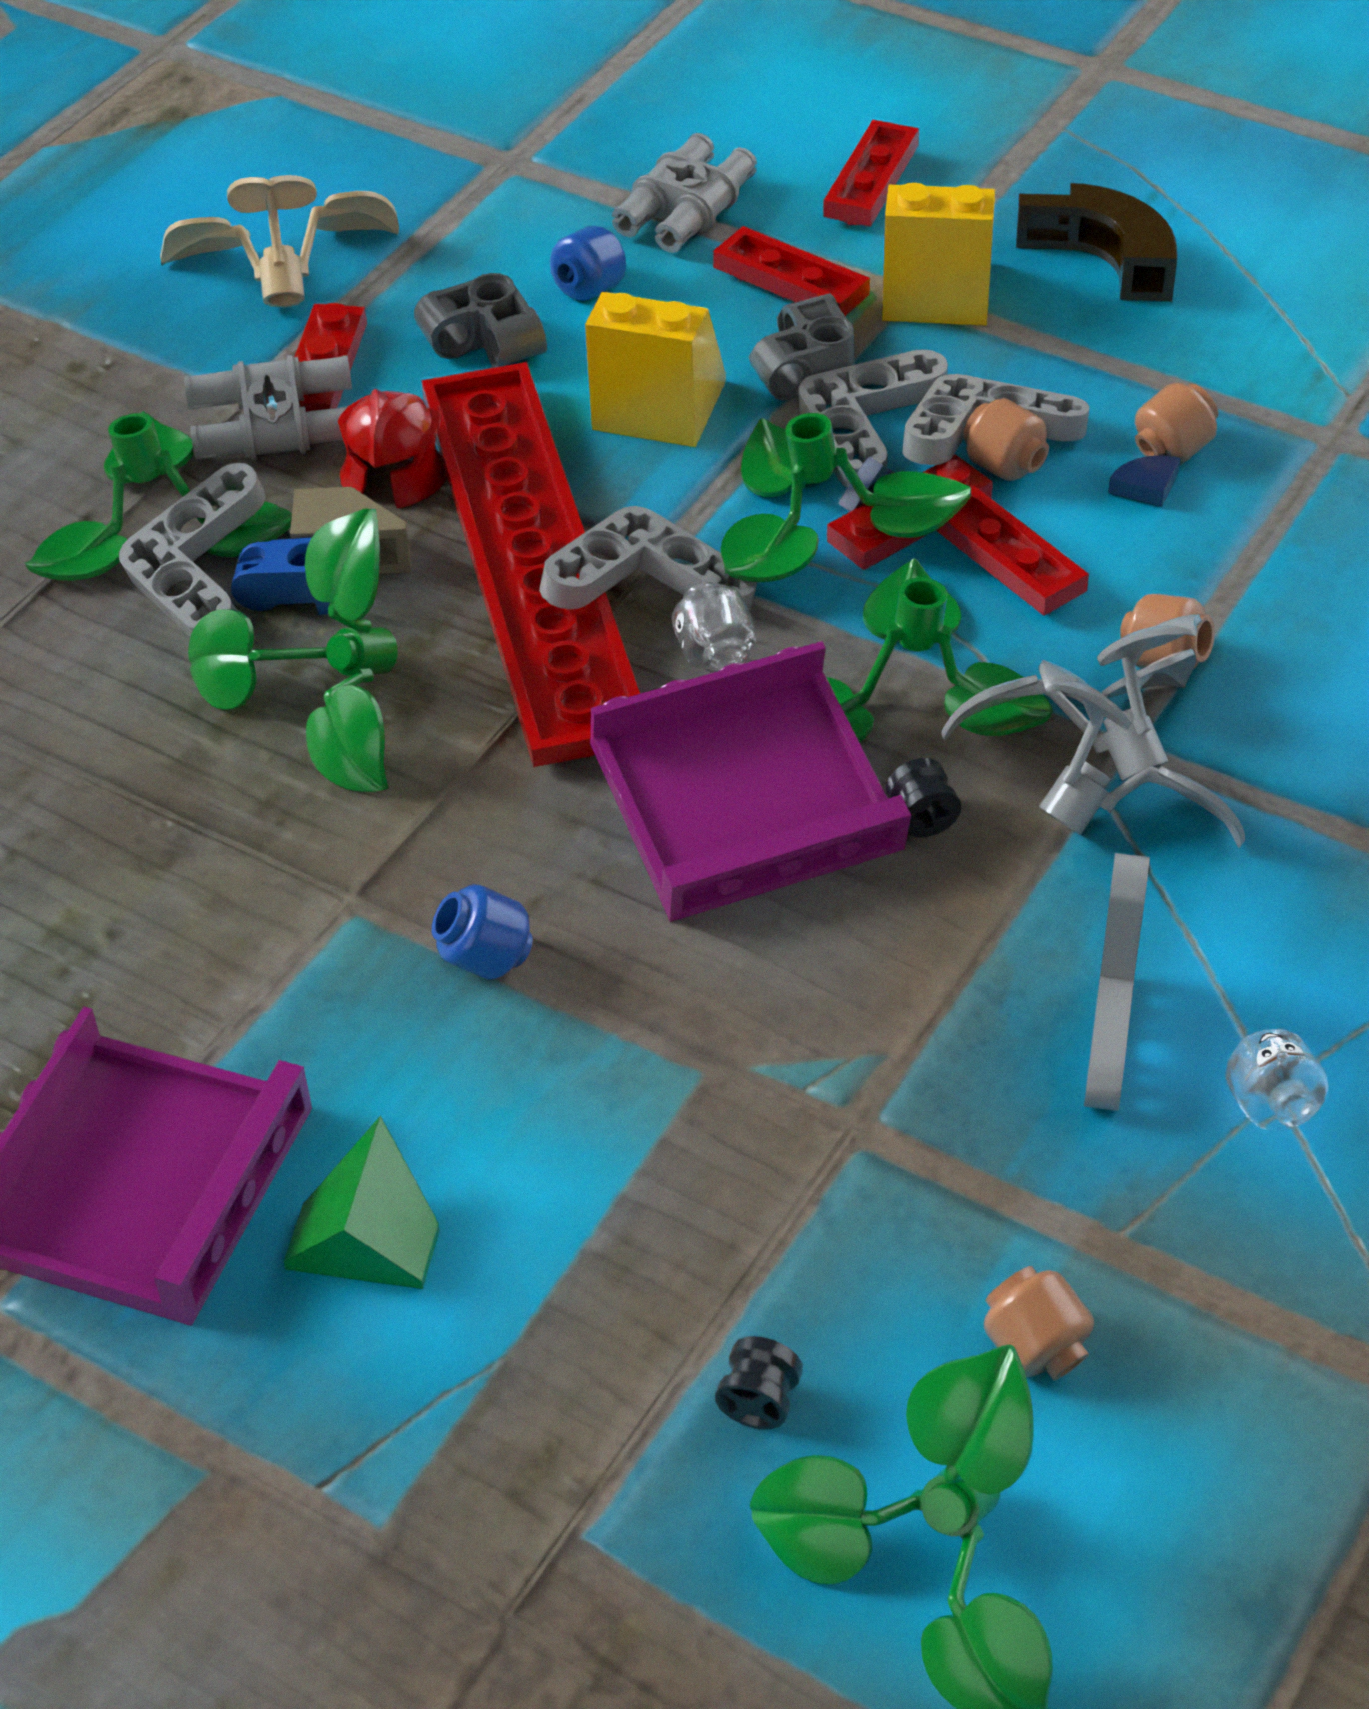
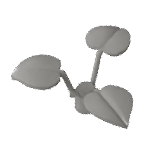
M1199 614L1174 618L1154 627L1130 633L1106 647L1097 657L1100 666L1122 659L1125 677L1108 686L1102 691V694L1110 699L1128 693L1131 708L1122 712L1132 724L1126 730L1107 718L1103 721L1107 732L1101 735L1098 731L1093 742L1097 754L1109 750L1122 781H1127L1136 773L1148 767L1158 768L1169 762L1149 715L1146 716L1140 689L1152 686L1185 688L1195 666L1196 655L1193 649H1188L1163 657L1137 671L1135 665L1144 651L1164 645L1184 635L1196 636L1197 626L1202 622ZM1036 675L990 687L974 695L952 714L943 727L941 734L945 742L955 728L969 716L1022 696L1037 694L1049 696L1083 733H1085L1089 721L1062 692H1046L1043 680H1038Z
M1042 660L1039 665V671L1045 691L1062 692L1065 696L1082 702L1090 721L1070 766L1066 765L1039 805L1041 810L1081 835L1099 807L1111 813L1119 800L1141 784L1152 782L1173 789L1215 815L1226 824L1238 848L1241 847L1245 841L1244 830L1239 819L1227 804L1208 788L1163 766H1160V768L1148 767L1136 773L1110 793L1107 792L1105 787L1111 779L1085 760L1104 717L1128 730L1132 723L1115 703L1098 690L1089 686L1080 677L1065 668Z

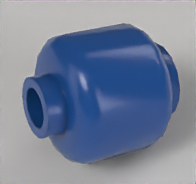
M587 226L559 239L555 244L550 256L551 274L556 285L565 295L574 300L587 301L599 296L602 292L615 288L623 279L626 270L625 252L620 241L612 232L601 226Z
M477 884L469 885L458 892L449 893L438 906L431 926L437 950L445 962L488 980L504 976L513 967L520 966L528 957L533 942L532 934L529 932V915L524 906L516 900Z

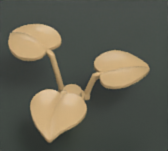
M294 175L275 176L270 179L263 177L242 178L234 181L228 187L227 200L233 209L241 213L268 211L272 246L263 250V257L259 259L250 240V232L244 226H231L230 222L225 218L200 217L175 222L166 229L160 253L161 265L163 266L166 263L195 254L243 246L254 269L255 281H261L264 304L272 307L294 306L305 299L302 277L309 276L308 261L316 229L323 231L374 229L398 235V216L393 204L386 197L375 192L350 191L331 195L325 199L324 206H315L311 209L299 257L294 253L292 246L282 245L277 209H297L312 203L317 197L315 183L305 177Z

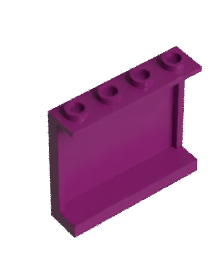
M823 641L803 647H788L775 655L744 664H729L717 672L689 680H674L661 688L631 697H615L603 705L591 708L590 745L670 922L905 850L911 813L901 795L887 798L823 672L826 651Z
M83 1006L69 1030L62 1031L57 1037L51 1058L37 1080H32L27 1084L21 1095L19 1108L5 1130L0 1132V1268L192 1326L312 1110L304 1066L278 1060L267 1081L101 1036L93 1009Z

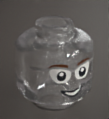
M712 582L694 585L686 591L671 615L673 629L685 659L694 667L706 669L711 673L717 672L729 664L746 661L749 651H751L757 639L756 628L744 597L737 589L731 586L716 585Z
M1280 1028L1258 1031L1248 1035L1238 1044L1227 1061L1225 1077L1229 1090L1245 1115L1259 1128L1273 1132L1296 1128L1305 1124L1316 1115L1326 1100L1329 1084L1325 1069L1308 1045L1294 1032Z

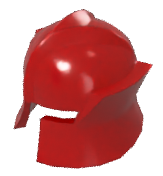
M375 388L370 395L360 398L341 413L337 421L347 450L345 461L339 473L342 487H352L364 494L368 467L362 463L363 460L377 468L406 460L413 456L411 464L391 471L390 474L397 509L413 505L429 497L444 484L447 475L441 455L435 446L441 422L438 406L427 408L423 400L417 395L397 391L381 392Z

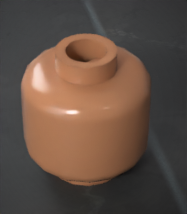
M1172 382L1137 410L1135 426L1138 434L1135 436V442L1145 456L1162 455L1181 458L1180 465H1182L1216 436V418H1218L1219 414L1217 406L1202 387L1196 384L1186 385L1184 383Z
M1001 398L989 404H981L970 415L964 428L963 437L966 442L969 459L1005 481L1017 480L1028 472H1036L1047 458L1049 445L1046 443L1047 428L1044 420L1009 399Z
M1156 593L1147 594L1136 603L1133 611L1125 614L1121 623L1120 638L1174 618L1199 614L1202 622L1197 626L1196 636L1184 635L1169 643L1144 651L1136 663L1138 668L1143 669L1163 657L1193 649L1196 655L1195 668L1199 662H1204L1209 657L1214 643L1215 628L1212 617L1206 615L1204 607L1196 599Z
M1028 1266L1007 1278L987 1296L985 1301L990 1309L984 1319L985 1332L996 1347L1003 1345H1013L1015 1347L1026 1377L1037 1376L1047 1371L1055 1381L1068 1374L1089 1356L1082 1343L1090 1336L1093 1330L1094 1318L1059 1272L1046 1270L1037 1273L1033 1266Z

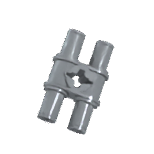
M702 133L692 134L688 141L675 152L662 154L656 161V166L647 175L637 178L633 183L630 197L612 213V217H615L612 220L614 229L624 237H634L653 217L662 219L664 221L659 223L655 229V232L658 233L655 236L656 242L666 252H678L682 245L695 233L708 231L714 225L716 216L723 209L731 208L738 200L740 187L749 178L753 177L757 171V168H755L757 165L755 155L751 151L739 147L734 149L730 156L716 167L707 164L714 158V153H712L714 144L712 140Z
M287 355V360L244 365L243 361H238V364L233 365L232 371L184 376L189 410L237 403L239 409L243 408L244 414L239 415V421L190 426L196 460L245 453L246 459L251 458L254 461L260 455L299 450L301 454H306V451L311 450V445L344 441L337 420L347 407L306 412L305 407H300L299 401H304V395L351 390L352 384L347 356L299 362L298 357ZM271 395L274 397L275 403H277L274 420H271L269 413H267V404H269V396Z

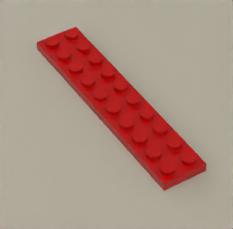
M523 362L421 380L426 407L438 406L440 409L441 422L436 442L533 768L595 756L590 745L591 708L603 705L615 697H631L640 694L606 592L579 609H564L548 603L539 591L545 561L558 550L584 534L585 531L528 364Z

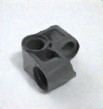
M500 273L483 274L471 281L443 290L432 291L424 295L414 309V318L434 352L441 358L454 359L468 352L484 348L491 365L495 368L535 357L547 351L545 332L536 311L529 307L514 285L513 280Z
M831 294L784 305L777 316L779 332L762 338L748 357L751 366L773 397L782 401L792 400L798 397L800 382L806 377L855 365L854 327L839 309L837 301Z

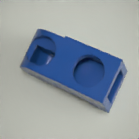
M311 538L256 542L244 547L239 556L231 583V593L235 600L242 606L256 611L271 610L277 604L315 603L319 615H329L328 607L330 602H321L315 599L308 588L306 580L305 556Z

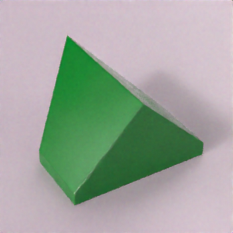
M381 1115L302 1204L283 1261L285 1270L423 1289L440 1232L439 1223Z

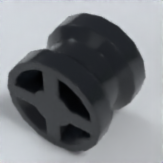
M918 758L906 762L890 775L886 783V793L889 798L901 795L911 813L908 834L914 837H929L945 831L956 822L961 813L962 803L955 790L948 786L946 772L940 762L932 758Z
M747 1336L738 1339L729 1355V1366L732 1369L731 1374L724 1376L719 1382L715 1392V1402L724 1414L742 1425L756 1429L771 1430L778 1428L786 1421L790 1409V1401L786 1395L788 1391L794 1390L799 1384L803 1373V1363L790 1348L775 1340L759 1336Z

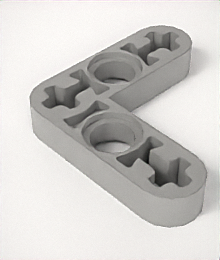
M922 349L811 375L800 382L798 388L799 414H823L830 419L832 430L844 428L855 431L851 434L843 435L833 433L835 448L843 447L847 450L848 460L856 473L869 456L887 467L888 454L886 447L866 416L920 403L934 381L940 376L948 374L947 360L940 353ZM874 384L884 386L885 388L870 390L864 389L862 386ZM826 404H831V407L826 409ZM859 454V459L853 460V456ZM836 466L833 470L839 482L848 488L850 482L841 468Z
M948 374L940 376L934 381L906 422L902 453L905 458L919 464L938 465L948 462L964 440V428L974 410L981 404H989L1001 398L1009 399L1041 417L1047 428V439L1076 441L1086 435L1090 406L1084 400L1069 395L968 375Z
M245 463L229 464L219 469L132 535L122 545L119 552V560L132 583L189 637L194 627L202 619L198 610L203 605L209 613L219 609L236 610L228 594L193 561L253 516L263 506L266 499L265 490L255 470ZM214 505H216V507H217V509H218L217 511H214V510H213L212 507H213ZM195 518L206 519L199 529L189 533L180 532L182 527L190 520ZM150 557L152 560H158L161 566L154 571L153 567L145 559ZM184 580L193 581L190 588L181 595H166L171 586L177 582Z
M628 506L619 509L551 555L545 561L539 591L548 603L556 607L579 609L640 568L691 601L697 602L699 606L719 617L730 619L740 618L749 612L757 582L743 581L725 574L724 563L719 551L654 511L644 507ZM591 554H603L615 560L599 559ZM677 558L686 560L694 565L680 564L671 559Z
M1115 853L1084 1107L1119 1111L1150 857Z

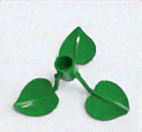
M145 411L128 414L113 421L108 427L113 448L104 462L105 474L113 481V508L110 523L106 526L97 521H82L71 523L58 529L40 544L32 559L24 562L26 568L30 572L48 579L74 581L101 575L115 567L120 562L119 552L121 547L127 541V538L118 535L123 527L124 483L148 482L159 475L167 474L178 492L184 497L191 490L177 470L184 466L194 454L192 439L182 431L160 423ZM264 501L263 506L253 516L208 549L207 552L221 557L240 556L242 549L249 544L276 540L291 527L292 513L283 507ZM197 518V520L203 525L206 519Z
M819 413L801 414L791 419L786 429L764 418H760L743 452L741 462L742 481L749 491L763 497H778L792 490L790 512L786 520L774 514L763 513L742 518L728 529L721 542L720 551L725 574L743 581L772 582L790 577L804 569L814 558L819 541L816 531L809 527L797 525L801 515L802 490L806 484L821 483L829 479L836 466L841 468L862 503L867 506H874L870 514L873 526L879 531L895 537H919L939 529L967 503L972 493L971 487L933 474L902 471L880 477L874 484V493H871L866 489L850 464L847 450L843 447L835 448L832 424L827 416Z
M368 508L324 524L312 536L307 547L305 573L312 596L318 601L330 602L328 607L329 617L349 627L343 628L329 639L327 647L252 650L254 642L253 624L249 617L233 609H219L205 615L194 627L188 647V658L191 663L190 672L195 685L202 697L211 706L218 709H237L245 705L255 690L257 679L253 661L327 658L329 664L339 673L350 676L325 691L324 701L326 706L314 710L307 720L306 742L313 764L325 778L340 787L360 792L384 791L389 787L384 769L385 731L380 707L369 691L357 685L372 682L374 675L390 672L395 666L398 657V646L394 635L386 628L371 627V621L363 619L375 601L379 582L380 562L376 509Z
M915 558L886 577L874 589L864 604L862 616L866 628L878 638L885 639V642L863 688L853 695L852 690L845 683L831 677H826L859 742L869 735L873 730L874 724L871 713L861 705L869 701L898 641L904 648L916 652L929 650L933 647L934 643H939L947 678L952 684L956 685L946 692L944 707L950 717L963 703L979 692L1005 682L1024 678L1005 666L989 662L972 664L967 668L964 675L959 672L951 646V635L957 631L961 622L960 607L947 592L946 588L938 581L931 579ZM1043 694L1022 696L977 712L964 719L959 726L967 731L984 736L1009 735L1047 722L1052 717L1053 709Z
M1003 1345L978 1355L943 1363L926 1373L912 1389L907 1401L906 1418L913 1444L924 1458L935 1464L946 1466L925 1485L923 1490H916L909 1497L880 1509L865 1510L867 1484L861 1472L844 1460L831 1456L812 1455L792 1460L771 1472L760 1482L750 1501L752 1519L778 1558L800 1577L820 1584H837L847 1581L864 1568L872 1553V1539L867 1526H877L914 1510H921L924 1519L935 1531L948 1536L961 1537L962 1544L948 1594V1605L953 1615L934 1619L926 1626L921 1636V1653L925 1670L940 1695L956 1709H1048V1696L1053 1673L1052 1651L1049 1639L1037 1616L1024 1603L999 1593L981 1594L968 1605H966L964 1599L976 1545L984 1537L983 1530L978 1523L995 1508L1000 1499L1001 1492L1011 1487L1023 1475L1029 1464L1033 1447V1408L1027 1378L1013 1345Z

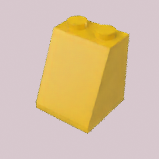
M921 183L888 185L885 212L882 321L987 326L995 189L979 188L974 185H961L958 187L925 186Z
M602 292L585 323L592 430L696 447L726 382V372L708 308L690 306L678 301L665 302L633 297L626 293Z

